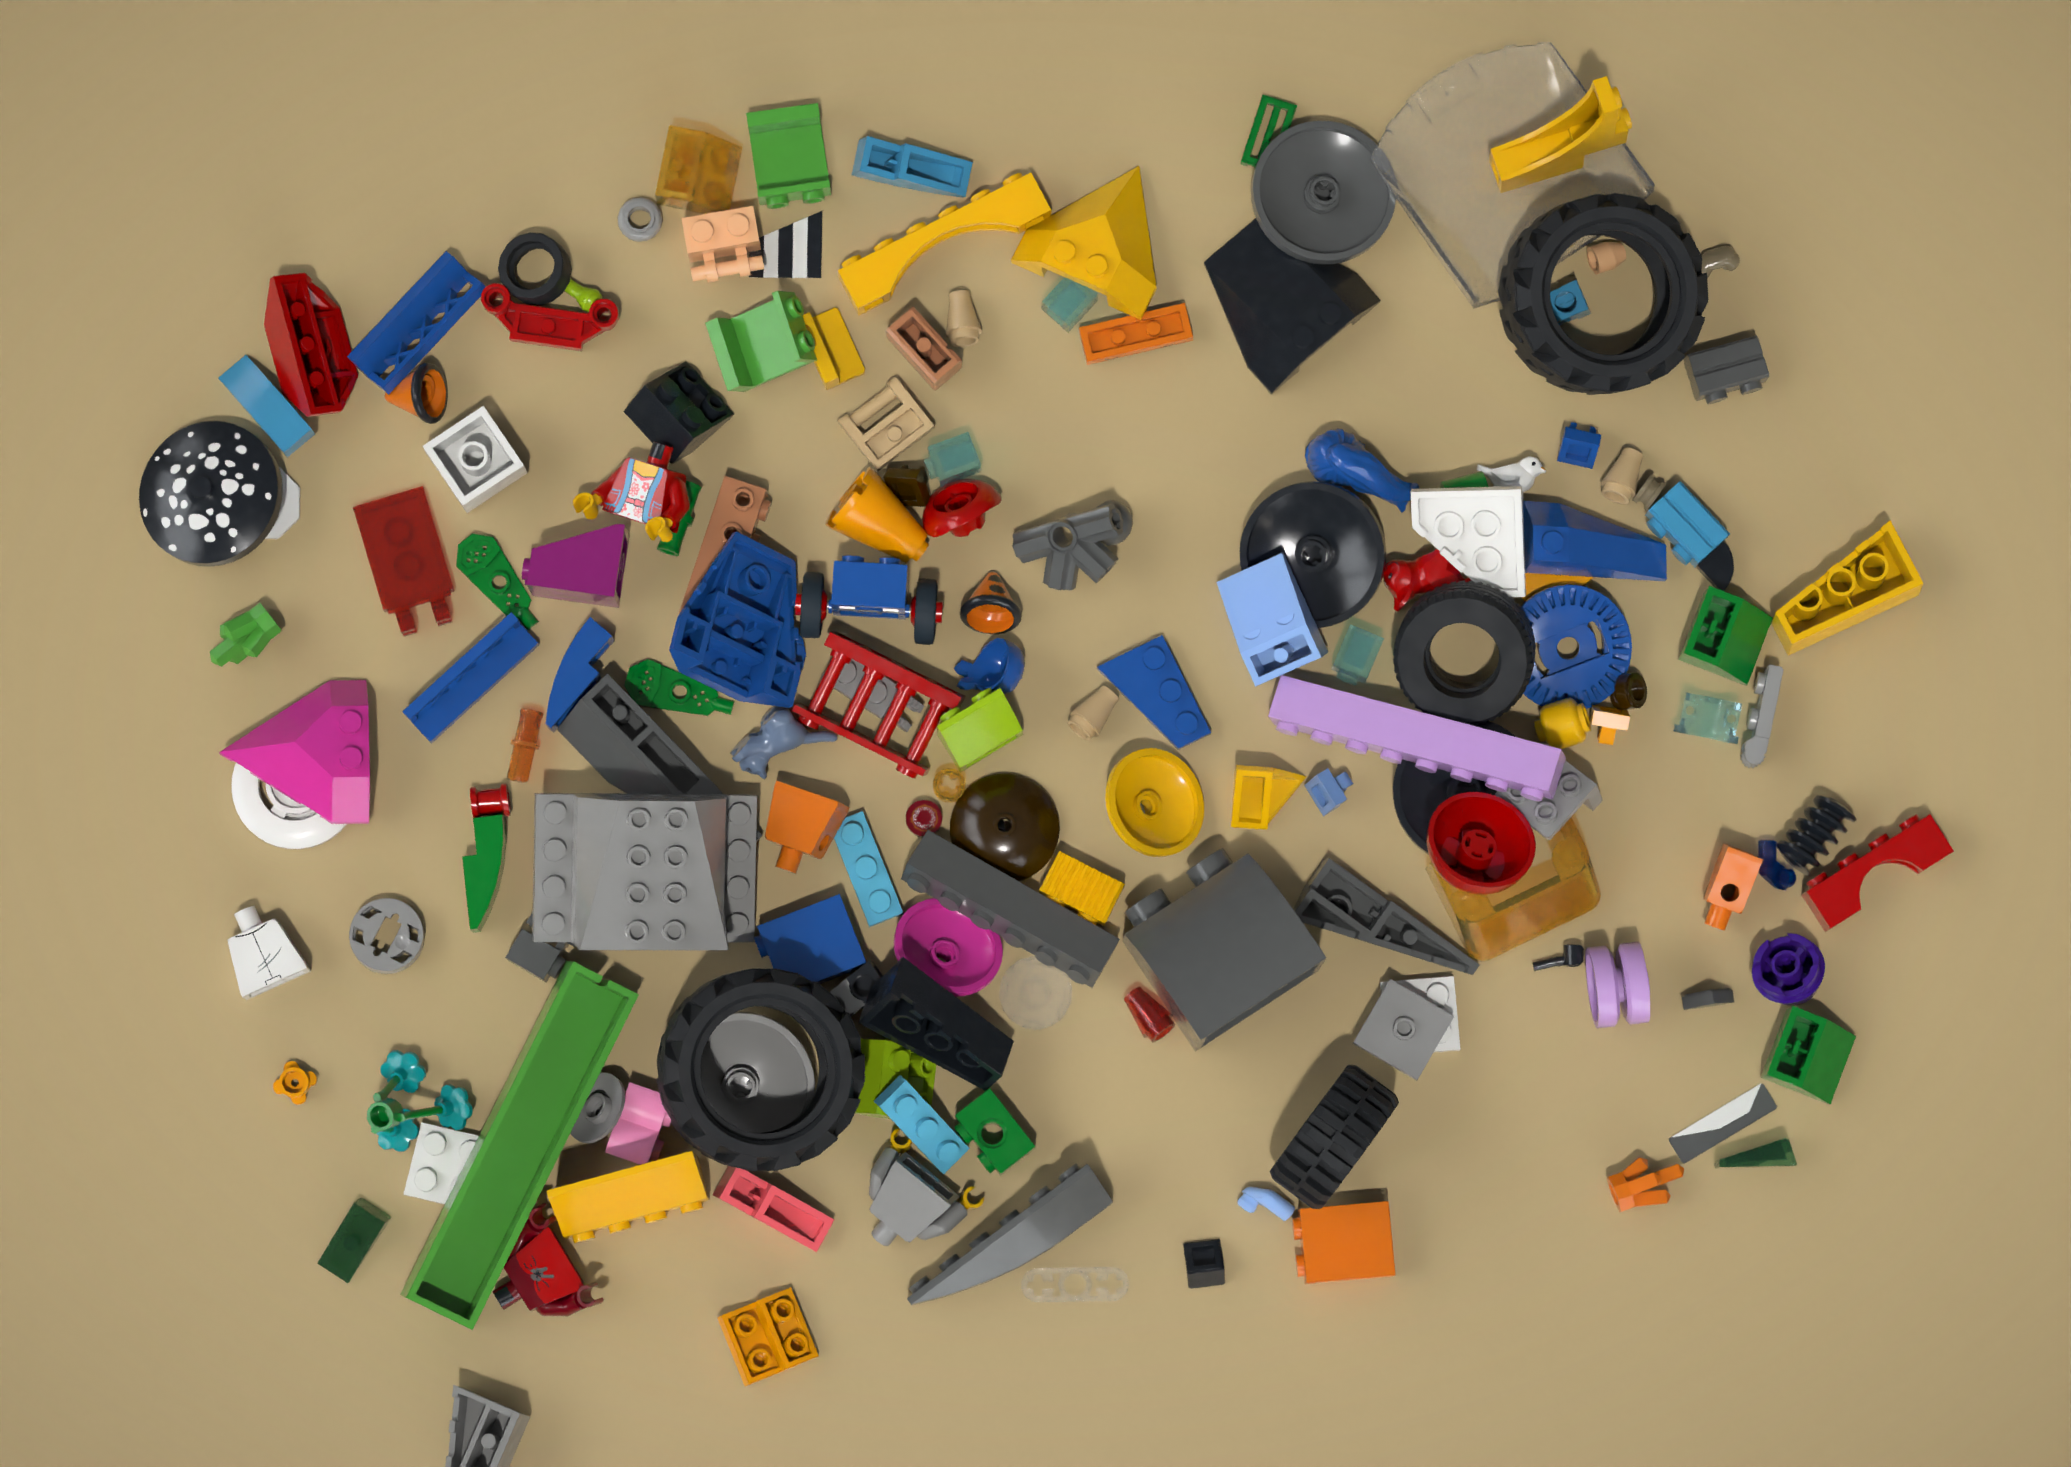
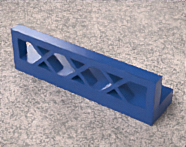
M446 251L353 349L347 358L369 380L389 395L481 297L482 291L486 286L467 272L455 257ZM469 283L472 287L464 296L457 298V293ZM445 312L444 317L438 323L432 324V320L439 313ZM420 338L419 344L414 349L407 351L411 342ZM395 365V369L385 380L380 378L381 374L389 366Z
M511 612L402 712L432 744L539 646V643Z

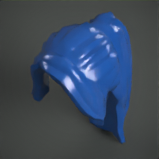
M1337 428L1318 435L1315 439L1311 440L1306 448L1305 459L1307 467L1318 482L1331 483L1337 486H1351L1357 492L1375 495L1396 505L1401 513L1405 511L1408 501H1411V490L1419 489L1418 483L1404 482L1393 475L1371 452L1365 450L1364 443L1356 440L1354 434L1345 432L1343 429Z

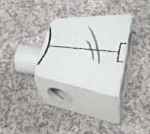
M255 906L247 907L234 914L242 933L229 938L228 945L239 990L243 998L248 1000L311 972L309 965L277 919H271L262 923Z

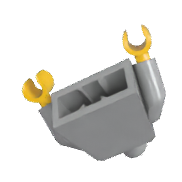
M899 1128L892 1132L890 1137L891 1147L884 1149L870 1173L869 1196L873 1203L869 1210L881 1220L871 1234L877 1242L884 1246H889L897 1235L905 1241L911 1242L916 1237L928 1240L947 1234L968 1215L967 1210H975L984 1202V1197L977 1204L968 1202L967 1194L975 1188L974 1186L965 1189L960 1196V1202H955L959 1195L906 1153L911 1148L912 1141L909 1139L904 1145H899L895 1142V1138L900 1133Z

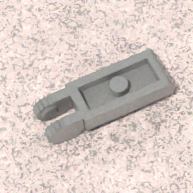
M853 659L850 664L846 663L833 689L852 700L865 674L862 671L865 665ZM883 677L882 680L878 679L864 709L882 720L898 690L895 688L896 684L886 677ZM910 697L906 707L913 712L921 713L924 705ZM901 716L897 727L908 732L912 725Z
M1769 664L1765 668L1764 673L1758 672L1754 694H1759L1757 709H1750L1747 721V729L1752 730L1751 739L1742 745V754L1740 755L1742 764L1748 768L1760 765L1764 761V754L1767 752L1784 670L1780 666Z

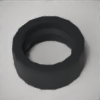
M532 232L517 236L508 243L500 255L498 266L500 281L508 289L509 293L530 305L547 304L563 294L570 282L572 271L569 256L561 245L542 233ZM544 249L554 259L553 273L549 280L541 287L526 289L516 279L517 265L521 258L529 251Z

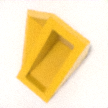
M1236 765L1233 783L1231 827L1267 830L1268 824L1307 776L1273 767Z

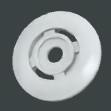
M238 763L235 764L231 790L236 811L246 827L266 843L285 849L312 848L332 839L347 825L329 823L315 811L302 803L295 802L266 783L267 795L274 804L269 811L262 800L260 779Z

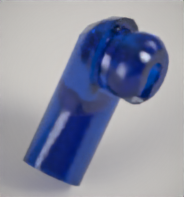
M1758 841V857L1763 859L1758 871L1760 876L1775 889L1786 890L1792 887L1796 882V874L1792 869H1786L1776 860L1777 841Z

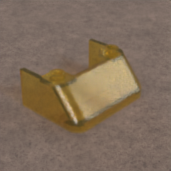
M1572 817L1560 829L1564 839L1556 844L1551 855L1552 864L1558 875L1495 906H1492L1487 895H1476L1461 890L1453 893L1449 884L1438 874L1432 862L1426 867L1425 870L1467 954L1472 959L1480 962L1489 961L1592 911L1598 905L1601 897L1598 881L1587 847Z

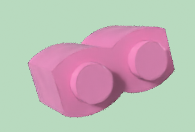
M629 1082L625 1093L622 1114L611 1132L605 1153L640 1165L659 1159L664 1145V1141L658 1140L663 1126L670 1127L671 1119L662 1105L659 1092Z

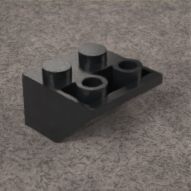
M686 361L644 385L623 411L652 443L657 442L673 447L669 461L671 464L694 452L734 415L722 398L707 385L699 373Z

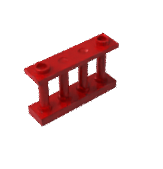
M831 631L824 645L832 649L830 655L833 657L809 706L802 703L794 705L792 711L800 715L798 721L816 730L821 725L897 763L896 770L906 776L915 779L917 774L921 776L927 775L930 767L920 763V760L940 721V717L944 712L947 713L950 708L959 707L960 709L966 696L837 631ZM853 659L865 665L862 670L865 674L840 723L822 714V711L845 664H850ZM885 675L897 681L895 688L898 690L874 739L854 730L878 679L882 680ZM919 692L930 698L928 704L931 706L907 755H904L888 747L887 744L910 697H915L916 693Z

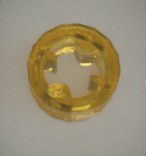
M943 769L933 779L934 794L943 802H956L965 791V779L955 769ZM948 776L951 781L957 779L960 786H955V789L958 792L950 795L948 791L941 792L939 785H943L942 778Z

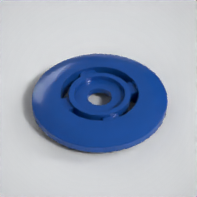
M1565 584L1546 588L1531 596L1520 606V609L1526 614L1525 617L1529 619L1530 626H1532L1535 643H1538L1539 658L1548 669L1544 676L1534 662L1530 681L1523 693L1528 699L1540 706H1544L1565 698H1573L1578 704L1583 703L1587 709L1592 707V705L1601 703L1615 691L1618 677L1621 674L1627 673L1629 668L1632 641L1629 626L1624 615L1609 598L1589 587ZM1593 621L1600 631L1603 643L1602 654L1597 653V641L1594 633L1587 626L1589 622ZM1565 637L1574 638L1579 645L1577 654L1570 659L1560 657L1557 652L1559 641Z

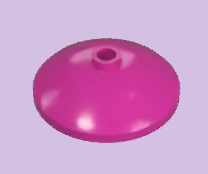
M935 898L921 901L910 907L901 917L894 933V951L897 960L899 961L904 957L955 997L971 995L984 989L995 978L1001 966L1003 948L1000 936L989 929L979 928L970 918L958 911H950L944 908ZM938 958H943L944 960H946V962H943Z

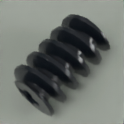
M1817 795L1813 799L1816 808L1808 806L1804 810L1807 819L1798 818L1795 821L1798 831L1789 829L1786 832L1789 842L1780 840L1777 843V849L1782 857L1792 867L1807 876H1811L1805 867L1807 864L1815 867L1820 865L1815 857L1816 853L1828 856L1829 852L1824 843L1827 841L1837 845L1838 840L1833 834L1834 830L1844 834L1848 831L1842 823L1843 819L1851 822L1857 820L1846 807L1830 797Z

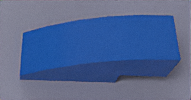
M591 617L573 639L562 659L553 682L545 723L553 733L580 699L600 681L602 677L593 668V665L614 642L613 636Z

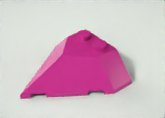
M329 680L219 752L226 759L238 763L249 770L252 775L295 802L302 803L315 811L321 818L331 824H369V709L366 680Z

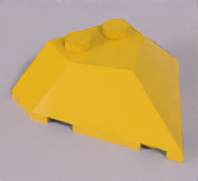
M1139 166L1056 212L1049 218L1028 228L1011 259V263L1044 277L1047 270L1106 295L1108 306L1141 320L1157 287Z

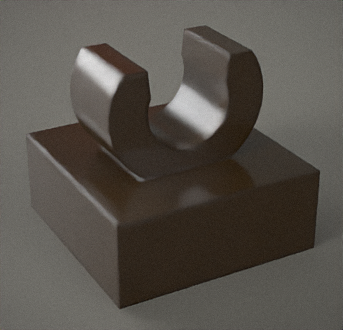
M904 465L901 468H888L883 476L884 481L904 506L925 507L930 499L926 485L929 478L925 466H920L919 469H909L908 465Z

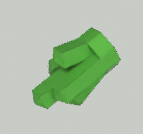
M259 602L249 611L220 625V637L224 641L210 651L211 662L222 667L229 661L239 664L248 656L258 657L269 641L282 630Z

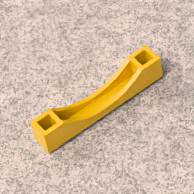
M1030 172L1024 176L1022 173L1014 174L1002 182L1003 187L993 192H990L989 189L980 191L970 198L971 203L960 209L957 205L951 206L938 214V220L928 225L925 222H920L906 230L907 235L894 242L893 238L886 239L873 248L875 252L863 258L858 254L845 260L841 264L843 268L838 270V278L858 316L891 300L897 284L908 268L922 254L940 242L960 234L976 231H1005L1021 234L1028 228L1051 216V208L1032 173Z

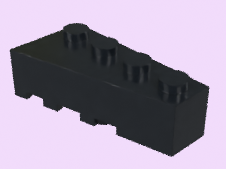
M904 957L871 987L858 1022L984 1091L1002 1077L1014 1043L1011 1038Z

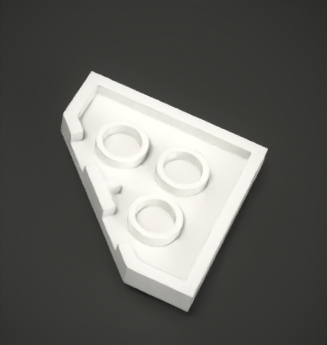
M1522 486L1411 490L1412 528L1421 537H1425L1440 551L1439 553L1461 573L1463 572L1474 583L1482 582L1483 585L1489 584L1492 588L1500 589V592L1504 591L1508 597L1526 596Z

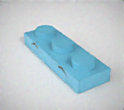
M863 811L846 817L837 831L834 840L870 928L904 913Z
M901 1075L874 1100L942 1174H945L970 1149Z

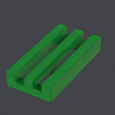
M1262 95L1241 165H1249L1255 169L1262 153L1271 142L1281 109L1288 111L1281 130L1282 133L1291 127L1297 105ZM1267 105H1270L1274 109L1258 158L1256 159L1250 156Z

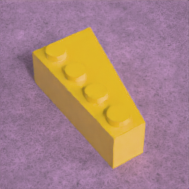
M1891 520L1884 524L1868 540L1866 539L1843 560L1828 569L1817 581L1811 583L1775 612L1772 626L1788 656L1919 596L1924 583Z

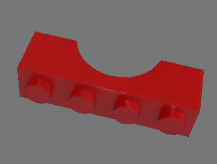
M1918 814L1912 816L1898 825L1902 832L1890 839L1887 833L1868 844L1871 849L1869 853L1859 858L1855 852L1837 863L1840 871L1828 877L1824 871L1806 883L1809 890L1803 893L1802 897L1825 932L1861 910V884L1866 874L1873 867L1882 864H1898L1919 874L1954 852L1930 814L1923 819H1920Z

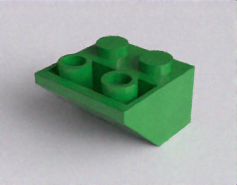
M1709 586L1703 593L1678 660L1747 686L1773 617L1743 598Z
M1791 1006L1785 1012L1761 1078L1830 1105L1856 1035L1828 1019Z

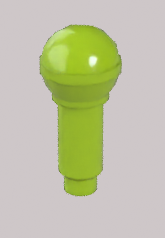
M571 278L564 291L575 298L581 309L585 312H589L591 305L596 300L603 299L599 290L583 287Z

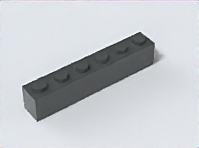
M927 830L909 859L901 877V880L907 882L908 886L914 891L930 895L937 899L944 908L950 911H958L970 918L979 928L995 932L1003 937L1009 945L1023 948L1035 955L1042 964L1054 966L1065 972L1074 982L1086 984L1091 988L1095 985L1120 940Z

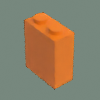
M1389 1201L1326 1206L1321 1209L1304 1208L1298 1210V1217L1292 1218L1294 1240H1301L1302 1254L1295 1255L1297 1277H1304L1305 1284L1384 1278L1396 1275Z

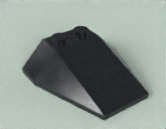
M1254 219L1204 262L1206 271L1247 368L1271 395L1298 373L1300 366L1350 323L1354 325L1381 301L1357 273L1339 263L1313 264L1286 254L1265 235L1257 219Z

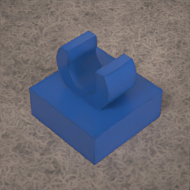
M1572 422L1569 427L1565 428L1557 461L1593 469L1600 446L1601 435L1596 434L1595 427L1591 426L1589 432L1576 429L1577 423Z

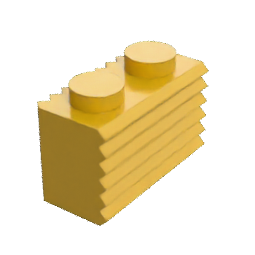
M1059 851L1039 889V893L1057 904L1077 912L1078 916L1092 924L1097 925L1099 923L1105 926L1125 884Z

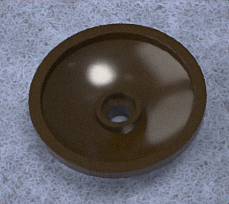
M995 774L976 781L961 794L952 811L950 819L951 843L1017 881L1028 879L1043 869L1052 858L1058 844L1060 831L1059 817L1053 801L1038 784L1019 775ZM1000 820H1009L1012 828L1008 832L1000 831L997 826Z

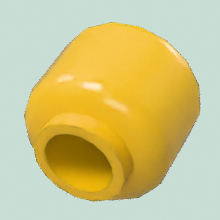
M1565 698L1542 706L1540 709V720L1534 721L1540 742L1547 741L1549 746L1559 749L1584 742L1587 732L1591 731V723L1586 707L1583 703L1578 704L1573 698Z

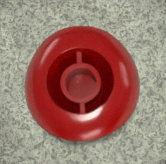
M958 479L946 483L930 495V499L923 510V528L932 537L942 536L949 531L956 537L968 536L971 531L983 527L985 523L984 513L1001 503V495L991 484L982 480Z

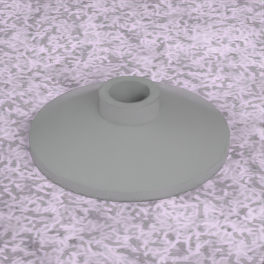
M604 1072L599 1074L570 1133L572 1137L582 1143H594L611 1132L620 1119L625 1103V1091L620 1079L610 1073Z

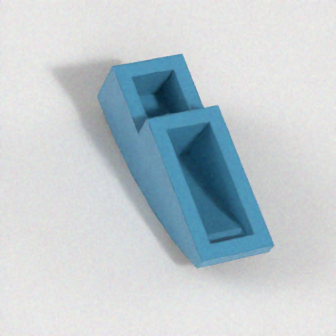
M866 136L858 141L851 175L897 187L964 198L966 197L973 162L907 143L897 145Z
M247 355L242 357L218 378L287 458L315 435L311 427Z

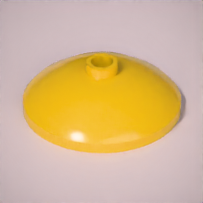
M1144 748L1126 755L1112 769L1105 793L1107 813L1115 831L1128 846L1147 856L1167 857L1183 851L1192 844L1202 827L1204 799L1197 778L1180 758L1162 749ZM1140 803L1144 806L1145 813L1141 810Z

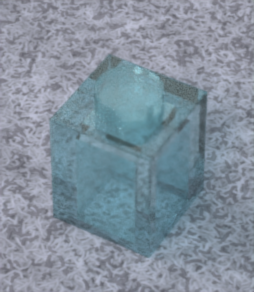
M1064 277L1042 301L1041 309L1069 333L1096 304L1098 294L1095 290Z
M969 432L927 447L929 457L923 459L930 479L937 478L940 487L951 481L963 479L981 472V463Z
M1350 624L1331 670L1338 672L1336 677L1346 683L1357 685V682L1360 681L1365 684L1384 638Z

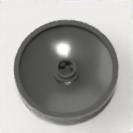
M1311 121L1285 130L1266 147L1253 173L1251 202L1261 229L1280 250L1305 262L1336 264L1360 256L1381 238L1394 213L1396 183L1386 156L1368 136L1342 123Z

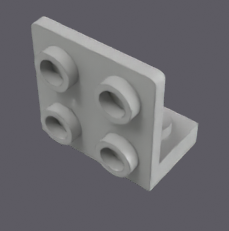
M1566 760L1554 799L1543 797L1542 801L1530 800L1521 796V791L1507 788L1506 792L1497 791L1495 793V796L1515 806L1525 816L1530 826L1547 840H1551L1582 804H1585L1594 811L1603 801L1597 784Z

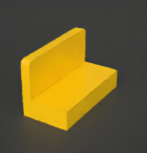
M838 308L830 309L814 317L811 316L810 312L803 315L806 328L815 341L814 352L817 361L814 364L826 390L865 373V368Z

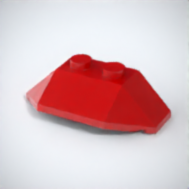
M306 273L273 276L270 278L264 328L282 394L307 417L340 413L343 411L345 402L358 378L356 366L347 358L352 351L340 307L322 289L312 283V279Z

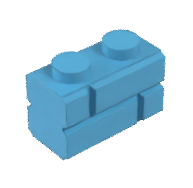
M1681 481L1670 489L1645 514L1649 519L1646 524L1653 534L1660 539L1665 536L1674 545L1671 551L1675 557L1684 565L1690 562L1694 568L1730 535Z

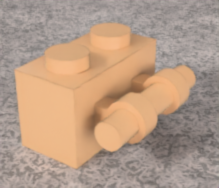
M753 206L681 218L690 263L704 260L705 264L690 268L693 282L706 279L708 283L719 281L718 277L740 274V277L750 276V272L764 269L762 255L747 256L748 252L761 250ZM736 255L737 260L715 263V258Z

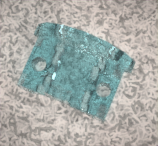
M1685 692L1679 725L1675 724L1673 731L1738 744L1739 737H1736V731L1742 704ZM1688 706H1692L1694 709L1690 715L1686 713ZM1734 715V722L1729 723L1727 717Z

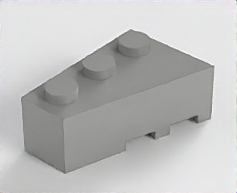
M453 1385L452 1397H454L452 1420H450L449 1424L450 1443L445 1467H509L530 1416L468 1389Z

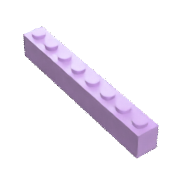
M1283 675L1280 677L1268 715L1272 723L1276 725V730L1287 735L1297 736L1298 732L1311 735V740L1325 745H1331L1332 741L1346 744L1345 748L1358 754H1366L1367 750L1380 753V758L1388 762L1401 764L1402 759L1416 763V768L1425 772L1436 773L1437 769L1451 772L1450 777L1459 781L1470 783L1472 778L1485 781L1486 787L1496 791L1506 792L1507 788L1521 791V796L1534 801H1542L1543 797L1554 799L1566 760L1562 749Z

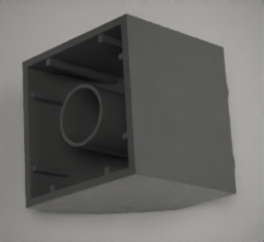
M1222 848L1186 872L1196 887L1171 903L1161 888L1125 911L1134 928L1124 934L1123 943L1194 1051L1199 1050L1318 972L1326 960V956L1293 908L1249 853L1233 863Z

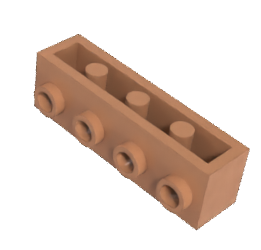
M724 476L679 614L732 533L737 531L759 542L760 535L755 534L759 520L766 521L772 501L767 500L768 494L765 488Z

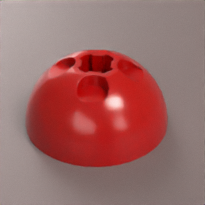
M1466 792L1446 799L1434 811L1427 830L1428 854L1434 868L1447 883L1466 893L1487 895L1508 889L1527 873L1535 857V836L1525 816L1511 803L1492 794Z

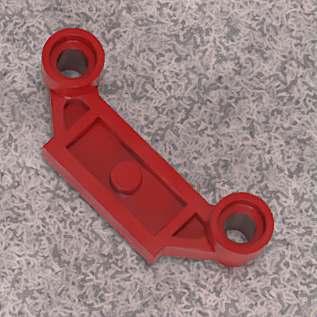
M498 283L486 286L481 294L483 307L487 312L493 314L510 332L509 339L511 342L582 351L583 344L603 332L613 329L619 320L617 306L609 299L596 300L591 305L588 313L514 303L511 300L508 289ZM496 298L503 299L502 304L499 306L491 304ZM604 313L611 315L608 321H600L599 317Z

